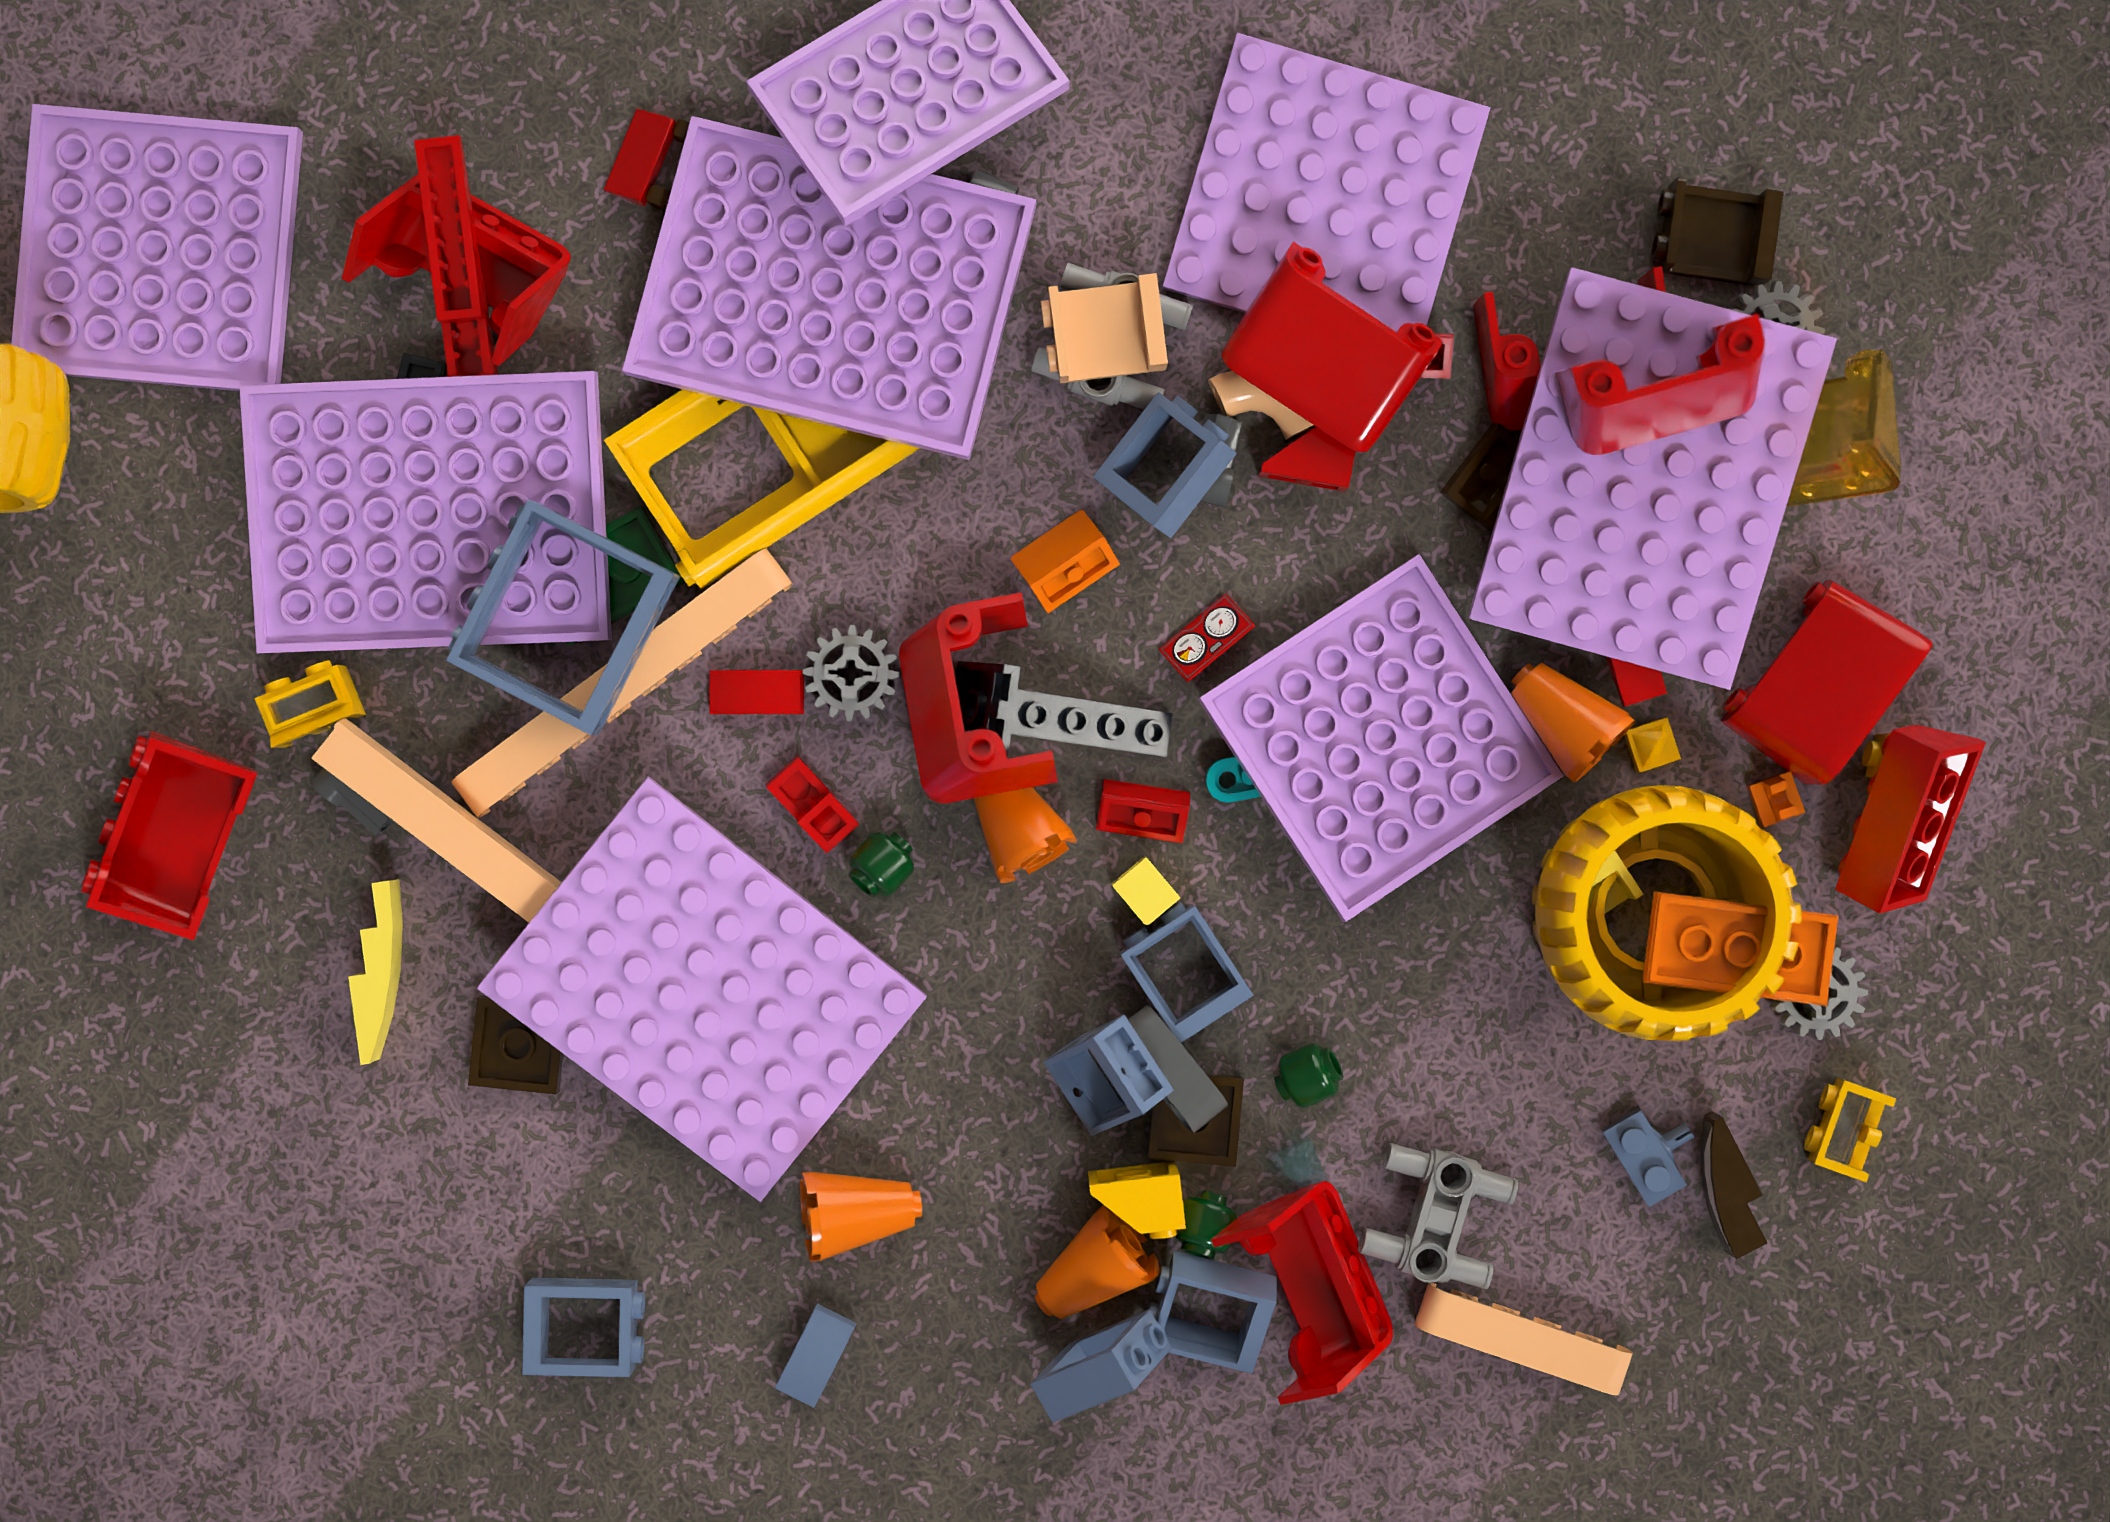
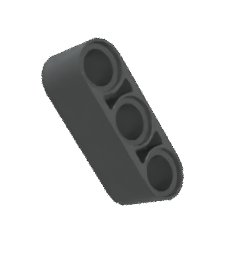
M1145 1005L1128 1019L1174 1090L1163 1101L1181 1123L1194 1134L1228 1106L1227 1101L1151 1007Z

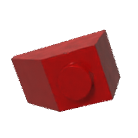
M1314 427L1265 461L1259 468L1258 476L1345 492L1350 485L1356 451L1346 447L1321 429Z

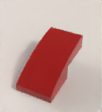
M709 670V714H804L803 670Z
M798 755L765 784L766 788L794 816L797 823L826 854L859 825L854 816Z

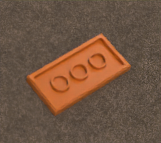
M1654 891L1642 981L1645 983L1722 993L1732 990L1736 986L1734 984L1744 975L1749 966L1756 962L1761 952L1765 915L1768 916L1767 906ZM1802 911L1801 923L1792 922L1790 941L1798 942L1794 960L1784 959L1777 972V975L1783 977L1784 981L1774 995L1765 990L1759 996L1760 998L1827 1006L1838 915Z

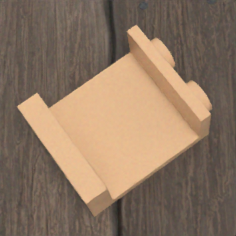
M1157 273L1139 275L1136 283L1058 292V286L1049 287V300L1041 301L1044 328L1053 327L1055 344L1046 345L1049 372H1058L1059 383L1166 370L1168 360Z

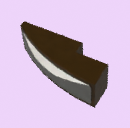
M1711 1111L1704 1115L1701 1134V1171L1705 1198L1713 1226L1725 1252L1738 1259L1768 1243L1748 1206V1203L1763 1196L1725 1120L1721 1115Z

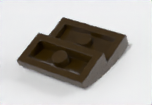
M1492 423L1440 491V494L1491 533L1493 532L1507 484V476L1510 473L1519 442L1517 438L1499 423Z

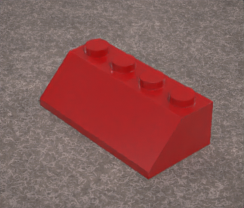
M1921 725L1893 729L1882 745L1881 753L1883 758L1878 772L1868 784V799L1863 813L1856 819L1853 825L1852 833L1854 838L1849 852L1842 858L1839 864L1838 873L1840 877L1835 890L1879 914L1926 901L1986 742L1979 738Z

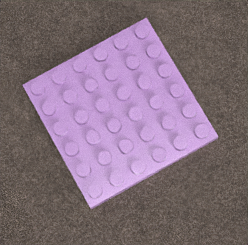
M1237 33L1162 289L1245 313L1294 241L1301 247L1312 249L1321 257L1326 271L1322 281L1323 284L1397 332L1404 323H1422L1427 326L1491 107Z
M32 104L11 344L21 347L27 352H34L47 358L50 362L58 365L66 376L240 391L239 386L281 384L303 131L298 127Z
M1420 554L1198 698L1203 709L1342 922H1347L1564 776Z

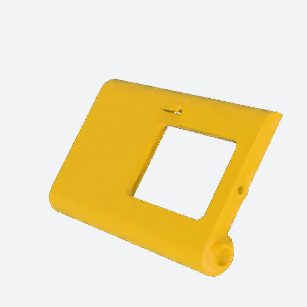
M682 389L604 440L676 549L681 559L680 562L675 564L678 572L689 587L697 583L701 589L718 580L757 552L772 545L920 448L749 406L756 412L793 469L794 476L788 483L703 538L694 540L688 535L652 480L649 470L655 463L737 410L749 405Z

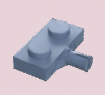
M1637 1107L1601 1130L1648 1207L1687 1186L1675 1166L1672 1153L1673 1149L1694 1139L1685 1122L1661 1135L1660 1132L1651 1127L1641 1109Z

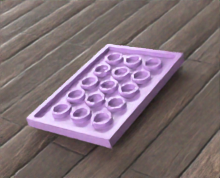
M881 0L746 82L751 95L843 224L847 226L1068 91L1070 80L1010 0Z

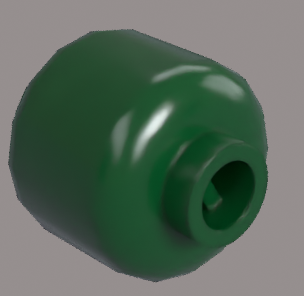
M881 832L872 833L849 857L851 871L848 875L859 889L872 898H875L877 894L883 897L891 896L914 871V863L909 856L913 849L902 836L895 832L890 837Z
M1311 1043L1280 1058L1278 1065L1279 1075L1274 1077L1278 1092L1285 1101L1292 1099L1299 1107L1307 1108L1336 1095L1339 1090V1081L1343 1080L1344 1076L1334 1052L1329 1047L1323 1049L1320 1045Z
M1202 1191L1200 1198L1190 1197L1183 1201L1186 1229L1176 1230L1177 1235L1175 1236L1182 1243L1180 1249L1183 1252L1214 1260L1216 1254H1224L1228 1251L1230 1244L1214 1247L1211 1238L1237 1219L1236 1213L1231 1208L1225 1206L1227 1202L1226 1197L1213 1192Z

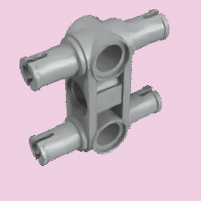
M1067 263L1060 288L1072 291L1136 283L1138 276L1133 273L1120 274L1115 271H1107L1106 275ZM1159 294L1163 323L1185 330L1194 305ZM1039 346L1031 371L1059 381L1058 372H1049L1047 349ZM1128 375L1110 377V385L1101 391L1091 389L1087 385L1086 380L1067 383L1068 389H1071V392L1084 396L1091 402H1102L1113 406V404L1118 405L1120 401L1145 410L1158 392L1163 395L1165 391L1163 388L1128 377Z
M1389 1143L1384 1154L1383 1167L1419 1178V1190L1406 1234L1398 1237L1365 1227L1360 1236L1358 1252L1395 1263V1268L1399 1269L1400 1272L1414 1275L1423 1282L1448 1283L1452 1279L1488 1289L1493 1276V1264L1457 1254V1244L1471 1198L1474 1195H1479L1512 1205L1517 1195L1518 1180L1484 1170L1477 1160L1460 1156L1453 1151H1442L1434 1148L1432 1150L1428 1149L1425 1153ZM1452 1163L1459 1164L1460 1174L1458 1178L1449 1184L1442 1183L1441 1172L1443 1168ZM1422 1250H1435V1259L1431 1265L1424 1268L1416 1266V1257Z

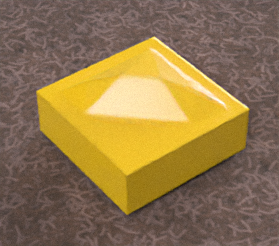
M1668 717L1631 728L1624 735L1636 773L1681 759Z

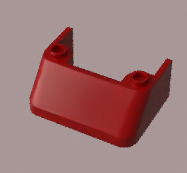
M419 175L412 177L355 221L341 279L350 283L371 265L381 269L385 274L397 278L412 275L420 268L431 273ZM471 195L474 226L478 240L487 304L494 308L489 324L499 336L491 362L500 366L534 333L566 275L571 255L563 245Z
M1662 266L1652 268L1637 280L1640 286L1666 292ZM1486 292L1473 304L1489 416L1493 423H1499L1509 432L1522 431L1541 366L1539 352L1536 344L1525 335L1510 334L1500 336L1493 292Z
M1022 592L950 606L906 638L900 646L899 660L920 782L925 795L936 803H952L1058 782L1052 751L1007 759L1004 743L995 732L987 729L964 731L950 652L973 646L982 635L1028 627Z
M1322 1181L1307 1185L1245 1212L1211 1238L1214 1247L1239 1241L1240 1245L1252 1256H1259L1268 1252L1298 1323L1300 1331L1292 1338L1288 1349L1289 1363L1295 1370L1298 1378L1277 1397L1280 1405L1340 1393L1390 1345L1393 1338V1326L1390 1315L1364 1254L1358 1252V1239L1339 1194L1331 1183Z

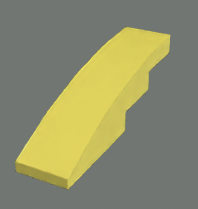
M399 879L371 883L377 926L360 930L366 972L348 976L360 1065L370 1064L380 1059L394 1013L401 972L403 933Z

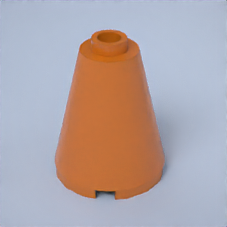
M1528 663L1511 681L1516 686L1511 695L1566 778L1568 777L1573 783L1587 774L1602 759L1601 757L1612 745L1615 746L1636 721L1630 716V713L1544 663H1540L1535 668Z
M1033 787L973 798L994 872L1001 883L1017 880L1013 872L1021 868L1026 870L1028 875L1068 851L1069 847L1066 842L1076 843L1077 841L1073 830Z
M812 1171L801 1172L800 1203L802 1226L805 1224L807 1235H811V1239H804L810 1262L821 1261L915 1226V1218L922 1217L919 1190L912 1191L909 1182Z
M1102 1205L1036 1283L1038 1292L1035 1295L1036 1302L1046 1315H1054L1059 1319L1066 1318L1153 1281L1160 1273L1158 1259L1155 1253L1147 1257L1140 1244L1147 1241L1143 1234H1140L1109 1210V1208Z

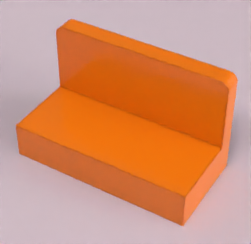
M1083 510L1077 511L1011 557L1012 563L1025 579L1047 614L1120 565L1103 534Z

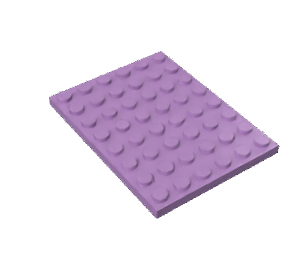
M691 116L622 371L628 376L970 460L1037 206L1036 199L930 174L845 226L783 138Z
M1569 268L1468 618L1731 690L1837 338L1760 318L1765 337V349L1757 396L1753 406L1746 413L1607 454L1590 455L1580 450L1573 439L1556 375L1557 372L1592 361L1606 360L1620 368L1628 391L1699 371L1696 356L1706 352L1712 345L1714 339L1712 328L1752 315L1584 270Z
M596 371L239 386L257 653L449 646L452 640V632L458 625L464 626L471 612L467 608L471 594L478 585L484 586L492 571L487 568L492 553L498 545H505L512 531L508 528L511 516H515L520 505L525 506L528 499L536 501L606 537L598 372ZM543 521L480 645L612 640L607 554Z
M649 776L477 987L478 990L760 1202L927 997L921 989Z

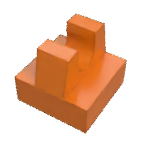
M1786 771L1746 786L1760 827H1767L1806 813L1791 771Z

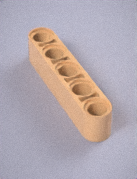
M1428 1282L1414 1323L1417 1328L1429 1334L1604 1393L1619 1395L1633 1352L1620 1345H1617L1615 1349L1604 1345L1602 1339L1579 1331H1576L1574 1335L1561 1330V1325L1534 1317L1532 1321L1519 1316V1311L1495 1303L1491 1307L1477 1302L1478 1297L1451 1289L1449 1293L1436 1288V1283Z

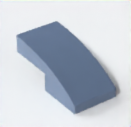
M817 1303L775 1389L814 1408L857 1323Z

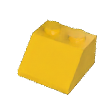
M1175 1161L1088 1171L1090 1194L1140 1234L1149 1233L1152 1239H1164L1176 1236V1230L1186 1229L1180 1175Z

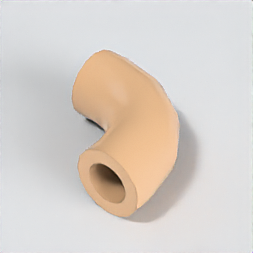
M1233 371L1221 373L1208 379L1210 389L1223 416L1233 417L1247 411L1263 412L1275 420L1286 441L1296 438L1316 427Z

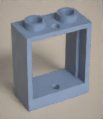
M1158 392L1093 478L1152 526L1172 538L1237 453L1224 443L1229 435L1208 419L1202 426L1193 419L1198 411L1178 395L1171 402ZM1174 418L1203 440L1205 444L1160 503L1156 504L1126 479Z
M1180 902L1159 916L1163 923L1152 931L1148 932L1144 926L1123 940L1126 948L1119 952L1170 1031L1182 1043L1254 995L1196 906L1191 904L1185 908L1183 903ZM1191 921L1231 981V984L1176 1019L1136 956Z
M1125 1015L1075 1038L1043 1061L1091 1136L1143 1115L1174 1091ZM1088 1049H1090V1051L1096 1058L1097 1062L1099 1063V1065L1101 1066V1068L1103 1069V1071L1105 1072V1074L1107 1075V1077L1109 1078V1080L1111 1081V1083L1113 1084L1114 1088L1116 1089V1091L1118 1092L1123 1101H1120V1099L1118 1098V1096L1116 1095V1093L1104 1077L1103 1073L1101 1072V1070L1099 1069V1067L1087 1051ZM1074 1088L1079 1090V1097L1073 1094Z
M1173 1250L1169 1266L1161 1265L1159 1269L1160 1273L1155 1286V1292L1160 1293L1157 1303L1150 1301L1147 1310L1150 1309L1157 1323L1163 1327L1166 1333L1167 1340L1172 1347L1168 1353L1252 1374L1277 1302L1276 1276ZM1178 1284L1250 1301L1239 1334L1168 1317Z
M531 1278L524 1286L522 1375L630 1377L636 1368V1363H642L644 1358V1337L637 1336V1319L644 1318L645 1293L637 1292L638 1280ZM549 1298L620 1299L619 1359L548 1358Z
M1149 1309L1071 1342L1030 1385L1053 1423L1134 1391L1172 1347L1167 1340L1163 1327L1157 1323Z

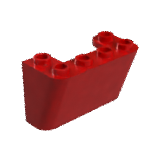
M150 730L147 738L138 735L128 765L134 767L135 770L131 779L122 777L113 802L121 804L116 820L106 818L97 842L105 845V849L100 862L90 860L80 892L88 894L87 908L194 940L210 900L209 887L237 814L242 815L257 776V770Z

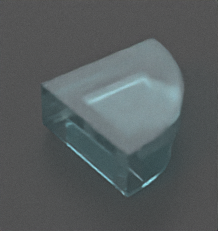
M1310 1138L1269 1154L1275 1166L1285 1176L1294 1181L1304 1184L1328 1181Z

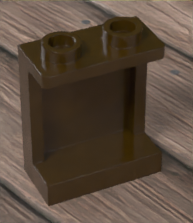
M1678 177L1668 186V189L1661 191L1657 214L1658 216H1664L1662 233L1657 232L1654 237L1651 258L1658 260L1657 267L1662 266L1664 274L1749 286L1756 284L1764 285L1772 280L1784 191L1766 189L1761 194L1756 195L1686 185L1687 179Z

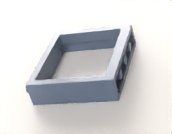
M528 499L525 506L520 505L515 516H511L508 528L512 531L505 545H498L492 553L487 568L492 571L484 586L478 585L471 594L467 604V608L471 612L464 626L458 625L452 632V640L447 648L451 651L446 661L591 736L599 735L680 575L562 514ZM543 521L651 577L584 711L475 655Z

